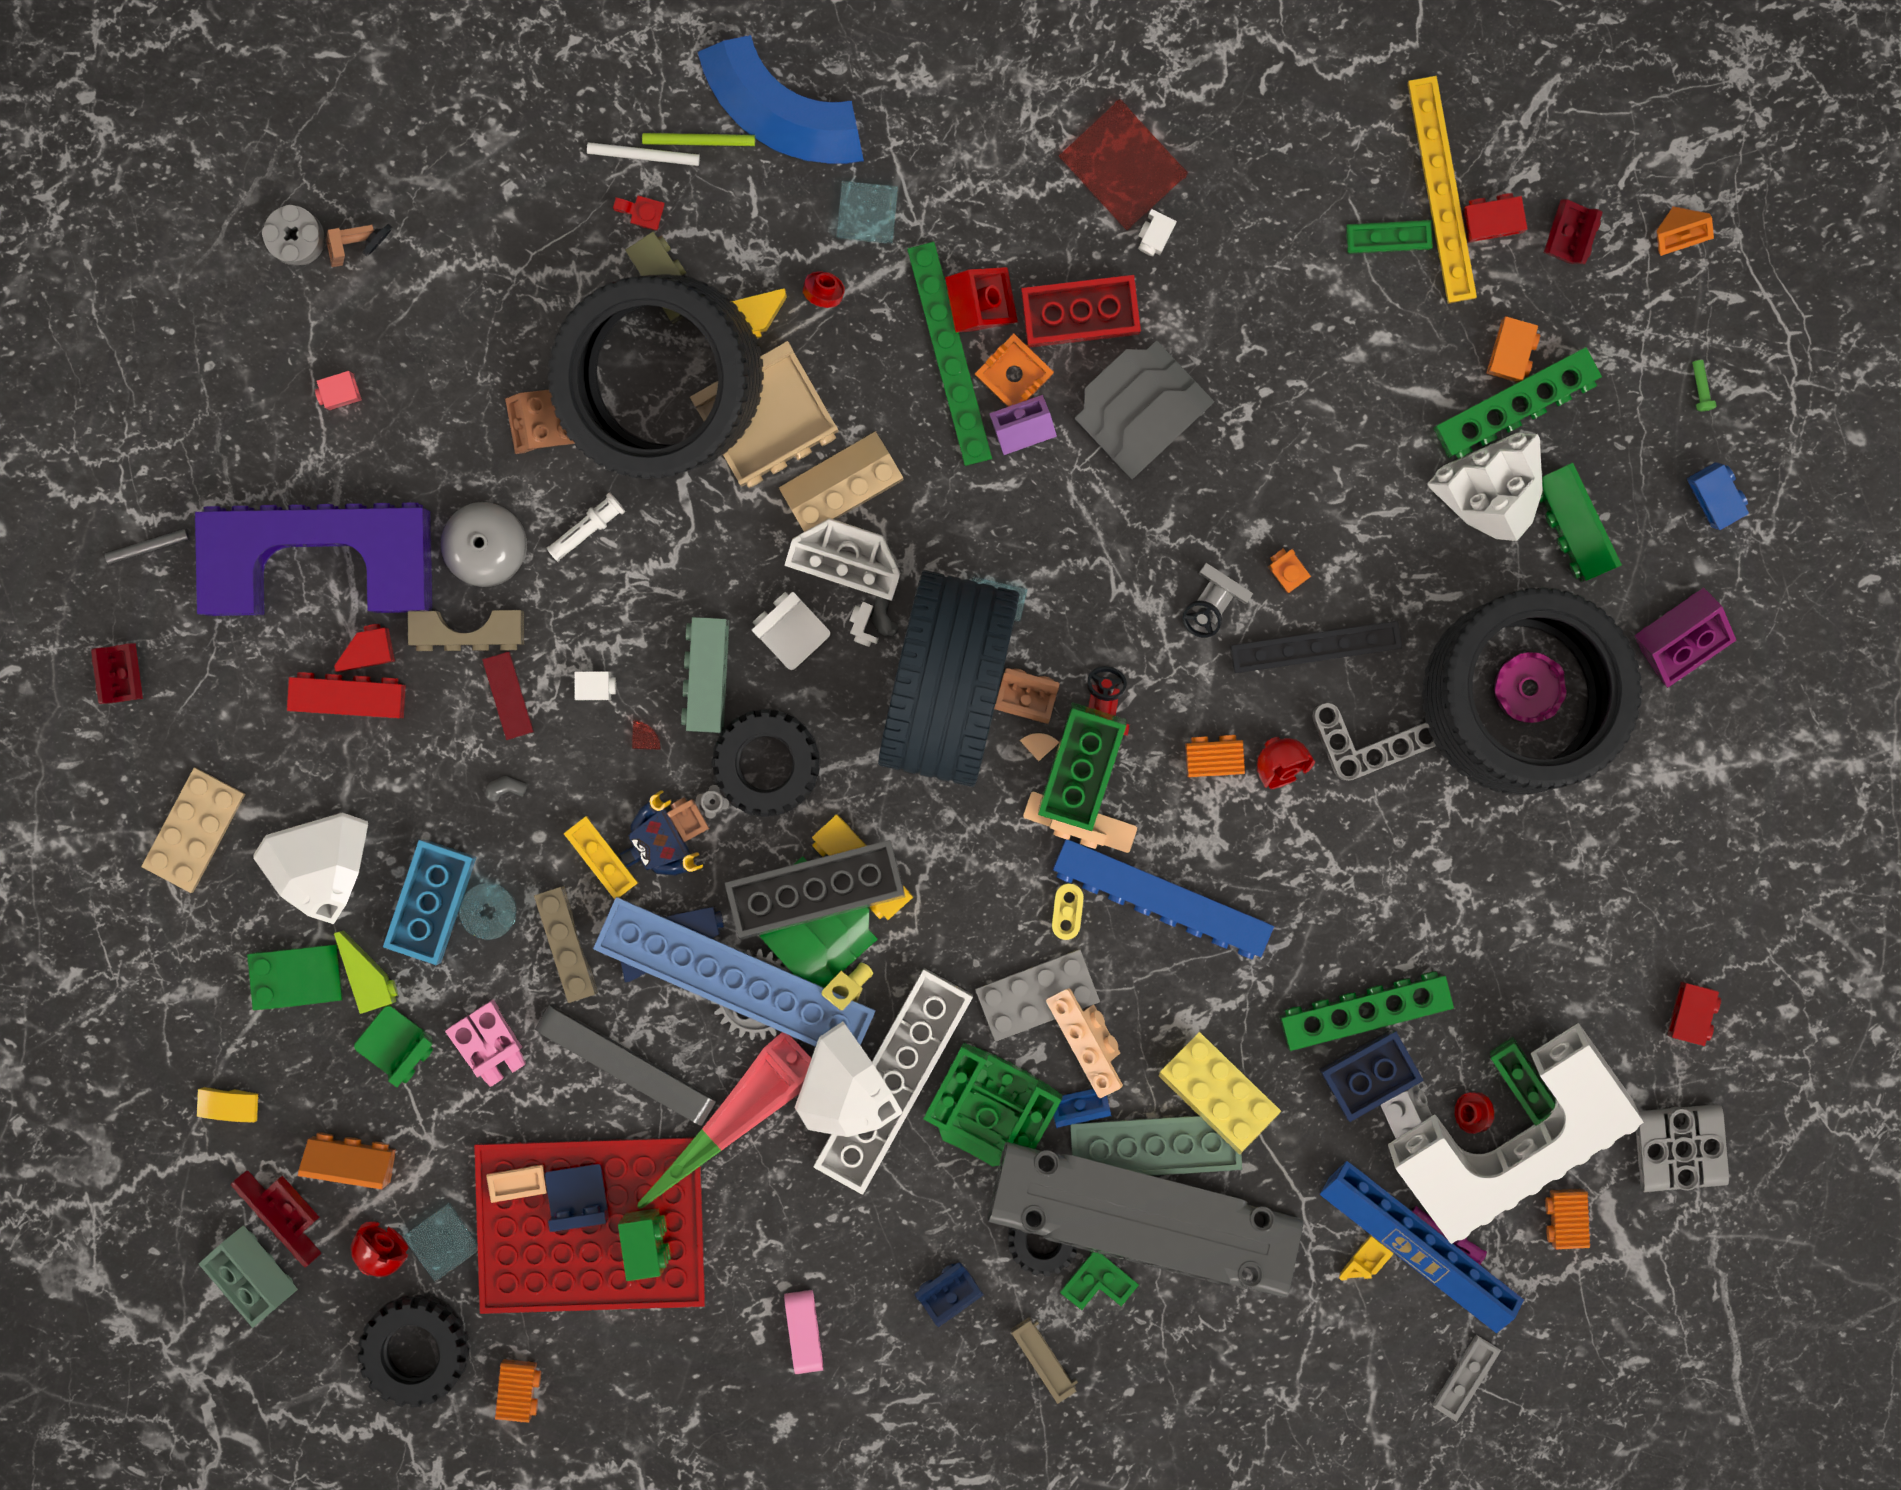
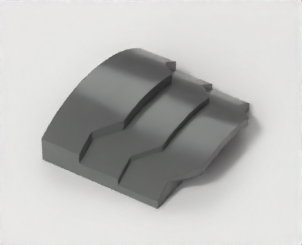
M1155 341L1147 350L1126 349L1085 388V408L1075 419L1121 469L1133 479L1203 414L1214 401L1158 341Z

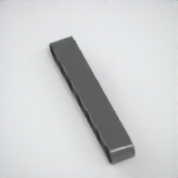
M548 1005L535 1027V1030L543 1036L698 1125L703 1126L717 1102L703 1091L553 1005Z

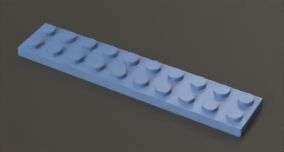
M619 897L615 898L593 948L596 951L815 1047L821 1035L841 1022L845 1023L859 1045H861L876 1011L854 1000L844 1010H839L822 996L821 993L824 987ZM833 992V995L838 999L846 998L838 993Z

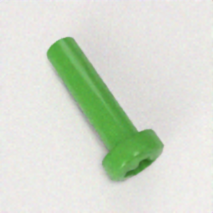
M1704 360L1694 361L1692 364L1700 403L1696 404V408L1700 412L1709 411L1716 408L1717 405L1716 401H1711Z

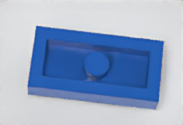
M1091 1089L1064 1095L1053 1116L1056 1128L1108 1117L1111 1116L1107 1095L1099 1098L1095 1090Z

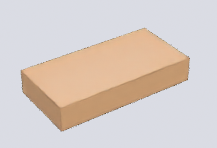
M543 1164L486 1175L491 1203L547 1193Z

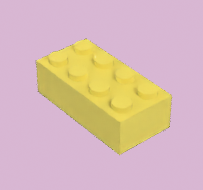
M1200 1032L1159 1074V1077L1239 1155L1281 1112Z

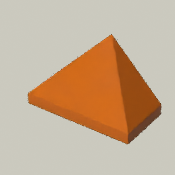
M1674 206L1656 231L1660 256L1714 239L1712 216L1709 213Z

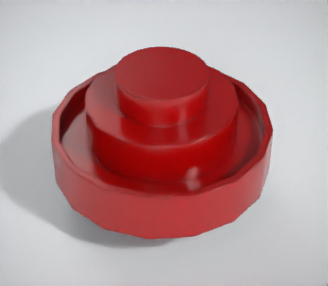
M813 272L807 276L803 284L804 296L818 307L831 308L839 305L845 293L842 281L828 272Z
M1480 1092L1463 1094L1455 1105L1456 1122L1466 1133L1477 1134L1485 1132L1491 1127L1494 1120L1492 1102L1486 1095Z

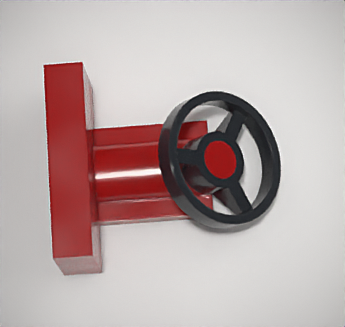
M1102 666L1094 669L1089 674L1087 680V687L1091 693L1089 708L1116 716L1118 699L1123 696L1127 686L1126 678L1122 672L1113 667ZM1100 672H1110L1117 675L1119 678L1115 680L1109 677L1101 678L1096 674ZM1091 678L1097 685H1091ZM1121 683H1123V689L1121 691L1120 689L1115 688ZM1129 724L1125 728L1124 735L1128 736Z

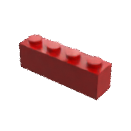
M297 672V678L289 677L287 711L404 718L406 685L398 684L399 679L381 678V683H371L370 677L353 676V681H342V675L325 674V679H314V673Z

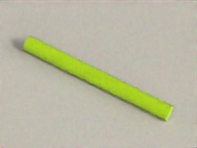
M643 133L642 144L755 146V135Z

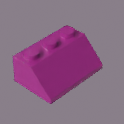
M1705 588L1691 595L1681 604L1634 635L1641 652L1667 688L1736 641L1722 605Z

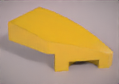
M1370 1235L1339 1274V1279L1343 1281L1348 1278L1364 1277V1279L1372 1278V1274H1377L1394 1253Z

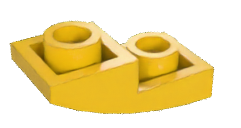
M207 1087L198 1089L197 1117L235 1122L257 1121L258 1094L235 1089L231 1091Z

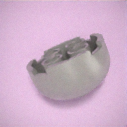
M476 502L457 510L448 519L441 535V553L449 570L463 582L479 587H492L508 581L522 565L527 552L526 534L518 518L506 508L489 502ZM481 537L484 539V545L481 548H477L474 543Z

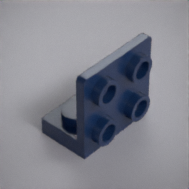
M600 1164L554 1170L545 1173L551 1218L548 1220L550 1232L606 1224L608 1222L609 1214Z

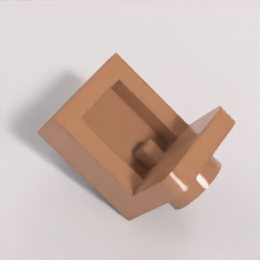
M684 797L670 805L672 810L667 814L672 819L684 842L710 829L694 799L687 802Z

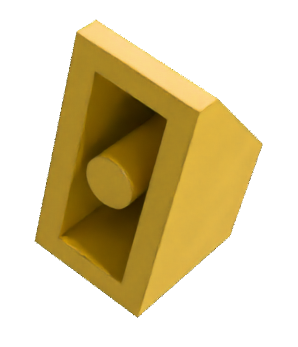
M780 289L731 302L737 305L739 312H743L746 317L745 320L753 328V334L760 338L762 337L761 332L768 330L786 300L787 295L785 289Z

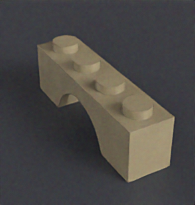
M494 610L486 624L479 630L471 633L454 631L445 623L441 613L438 611H408V645L416 646V651H433V646H444V651H461V645H472V651H489V645H500V650H517V645H524V611Z
M558 887L534 895L568 1003L597 994L598 990L590 965L584 956L578 939L573 912L565 887Z

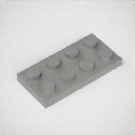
M1080 949L975 989L995 1042L1054 1020L1055 1017L1046 1000L1067 988L1071 989L1081 1009L1100 1002Z

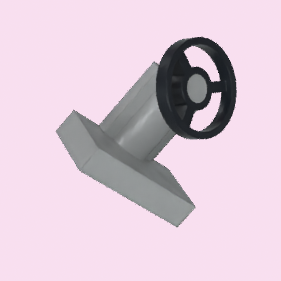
M1205 563L1198 574L1210 582L1198 600L1190 603L1183 613V623L1186 629L1191 634L1201 638L1211 637L1219 631L1222 625L1221 615L1233 597L1246 604L1253 595L1252 592ZM1190 608L1195 611V613L1187 614ZM1187 619L1195 620L1196 624L1205 627L1208 633L1195 630ZM1217 621H1218V626H1217V628L1213 631L1211 622H1212L1213 624H1216Z

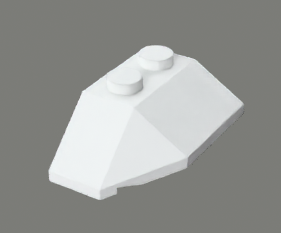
M831 518L794 537L784 565L891 601L901 574L884 536Z

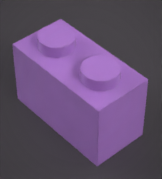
M1043 395L989 413L1004 455L1057 437Z

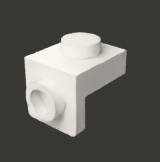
M862 602L861 607L855 606L850 621L854 625L850 634L855 635V642L870 647L871 642L877 644L879 640L874 636L864 633L874 606Z

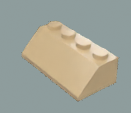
M875 431L780 486L779 489L805 532L829 518L834 520L840 518L902 482L904 478Z

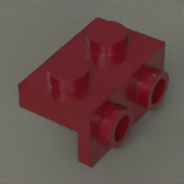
M1561 199L1543 253L1569 264H1586L1592 252V244L1596 232L1600 228V219L1603 212L1599 209L1586 208L1568 199Z
M136 643L91 649L96 694L99 704L143 699Z

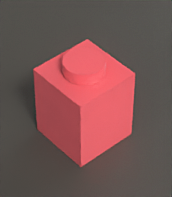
M350 371L317 381L319 387L315 389L317 400L320 405L324 404L328 410L362 400L354 374Z

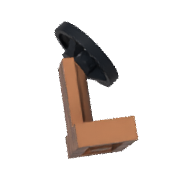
M387 224L384 228H376L375 230L372 225L340 230L339 228L328 230L326 243L331 267L343 265L345 258L344 244L366 241L365 249L362 253L367 257L383 242L393 227Z

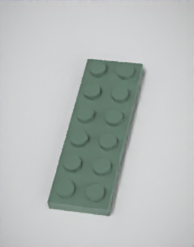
M1199 1115L1082 1122L1070 1125L1072 1156L1150 1176L1242 1170L1241 1154L1239 1155Z

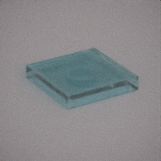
M842 181L837 239L893 244L898 187Z
M450 1203L402 1236L435 1282L478 1252L476 1239Z

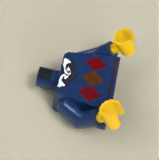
M663 791L657 792L650 798L649 802L639 809L630 825L632 833L628 837L633 846L620 852L624 864L628 868L642 861L646 870L652 869L656 874L674 876L703 868V864L695 865L694 857L698 856L699 853L691 854L672 819L667 814L669 811L665 807L670 805L671 801L663 803L660 800V794Z

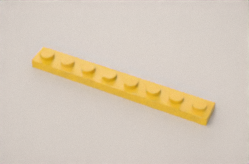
M1437 76L1408 81V89L1447 303L1476 299L1477 295Z

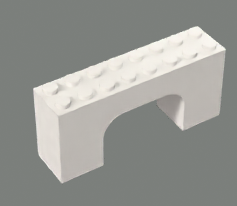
M1579 1023L1531 1053L1541 1078L1556 1097L1555 1108L1550 1112L1551 1115L1537 1126H1531L1489 1153L1472 1154L1461 1149L1438 1117L1433 1115L1388 1144L1395 1169L1451 1244L1457 1240L1465 1239L1471 1231L1480 1225L1490 1223L1496 1215L1504 1210L1514 1208L1523 1198L1538 1193L1550 1181L1560 1179L1569 1169L1576 1165L1584 1164L1593 1154L1601 1149L1604 1150L1611 1147L1615 1140L1625 1134L1633 1133L1638 1129L1639 1125L1644 1123L1633 1099Z

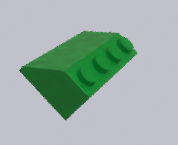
M1571 463L1543 476V491L1539 503H1544L1548 511L1545 513L1546 520L1551 528H1556L1560 536L1557 538V543L1564 554L1568 553L1572 563L1569 564V568L1575 579L1580 578L1581 582H1585L1621 566L1622 564L1574 464Z

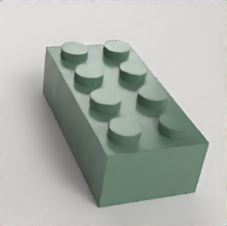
M692 617V623H687L686 640L691 641L690 652L685 651L684 668L689 669V680H684L683 697H688L687 708H682L681 725H686V731L721 733L724 729L730 622L727 619Z

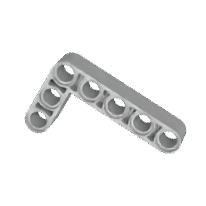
M1330 703L1320 704L1313 711V722L1333 771L1341 780L1357 779L1436 746L1433 736L1428 744H1423L1419 740V732L1423 728L1429 729V725L1424 722L1355 750L1340 711L1335 705ZM1323 708H1329L1333 712V720L1329 724H1324L1319 719V713ZM1334 734H1339L1344 739V745L1339 750H1335L1330 746V738ZM1397 739H1402L1406 743V751L1401 755L1393 751L1392 746ZM1371 749H1375L1380 753L1381 758L1376 765L1369 764L1366 758L1367 753ZM1345 760L1353 762L1355 767L1354 772L1350 776H1345L1340 770V766Z

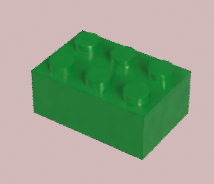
M659 1208L625 1213L618 1223L626 1281L661 1276L667 1264H669V1260H671L669 1243H664L663 1239L665 1232H667L665 1215H660Z

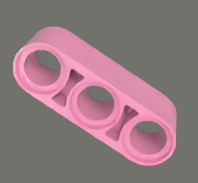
M813 1290L784 1294L794 1372L795 1374L823 1371Z

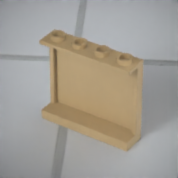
M788 341L761 356L764 366L762 367L764 380H762L763 391L760 393L761 400L760 404L757 405L756 415L752 417V423L745 430L746 433L742 438L738 439L737 443L723 454L741 487L747 485L748 488L757 485L763 481L762 475L769 471L773 474L778 473L787 467L786 462L794 457L797 460L806 457L812 453L811 447L818 443L821 446L827 445L836 439L834 434L839 432ZM718 381L690 397L703 421L708 417L715 402Z

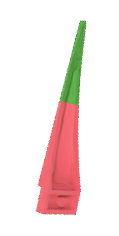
M781 1032L763 1048L710 1120L662 1177L638 1202L639 1209L645 1207L800 1094L812 1058L790 1035Z

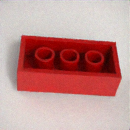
M1134 275L1021 289L1028 348L1139 335L1141 332Z

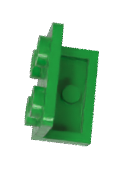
M386 1005L355 1042L354 1048L358 1053L388 1074V1081L395 1087H398L401 1082L406 1084L415 1073L413 1068L419 1060L424 1062L433 1051L431 1047L433 1042L431 1035L394 1007Z

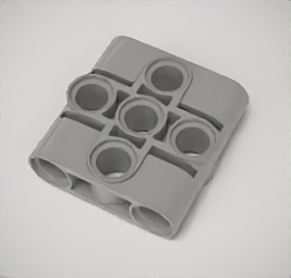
M1721 1104L1692 1107L1675 1106L1668 1109L1639 1111L1644 1122L1636 1130L1640 1184L1643 1192L1677 1189L1688 1191L1694 1188L1729 1184L1725 1124ZM1679 1113H1683L1685 1115L1684 1125L1675 1127L1673 1123L1674 1117ZM1708 1139H1714L1716 1143L1715 1149L1710 1153H1706L1704 1151L1705 1142ZM1686 1141L1688 1150L1683 1155H1677V1144ZM1658 1144L1660 1147L1659 1154L1656 1157L1650 1158L1647 1153L1649 1146ZM1684 1169H1688L1690 1172L1689 1180L1685 1183H1680L1678 1180L1679 1173Z

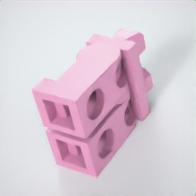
M494 999L445 1031L465 1061L472 1068L476 1077L481 1075L490 1087L504 1078L497 1068V1064L505 1060L512 1073L526 1064L520 1052L522 1045L503 1018Z

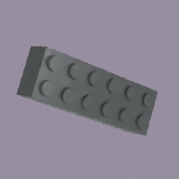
M891 840L725 883L738 938L741 940L906 897Z

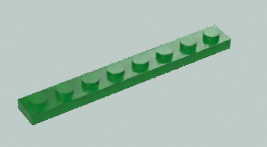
M935 242L908 248V255L964 465L966 467L992 460L959 332H955L949 295Z

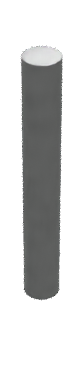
M182 529L105 553V559L108 564L188 540L189 535L186 529Z

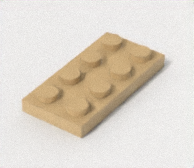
M193 768L141 867L193 893L240 806L245 793L198 768Z

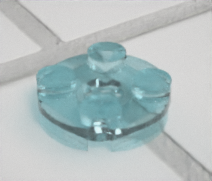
M485 883L473 887L466 893L460 906L459 916L467 932L477 938L492 940L503 936L510 930L516 921L517 908L515 900L509 891L501 885ZM488 903L489 907L494 906L496 910L493 913V918L490 920L487 916L482 917L481 911L484 910L483 905Z

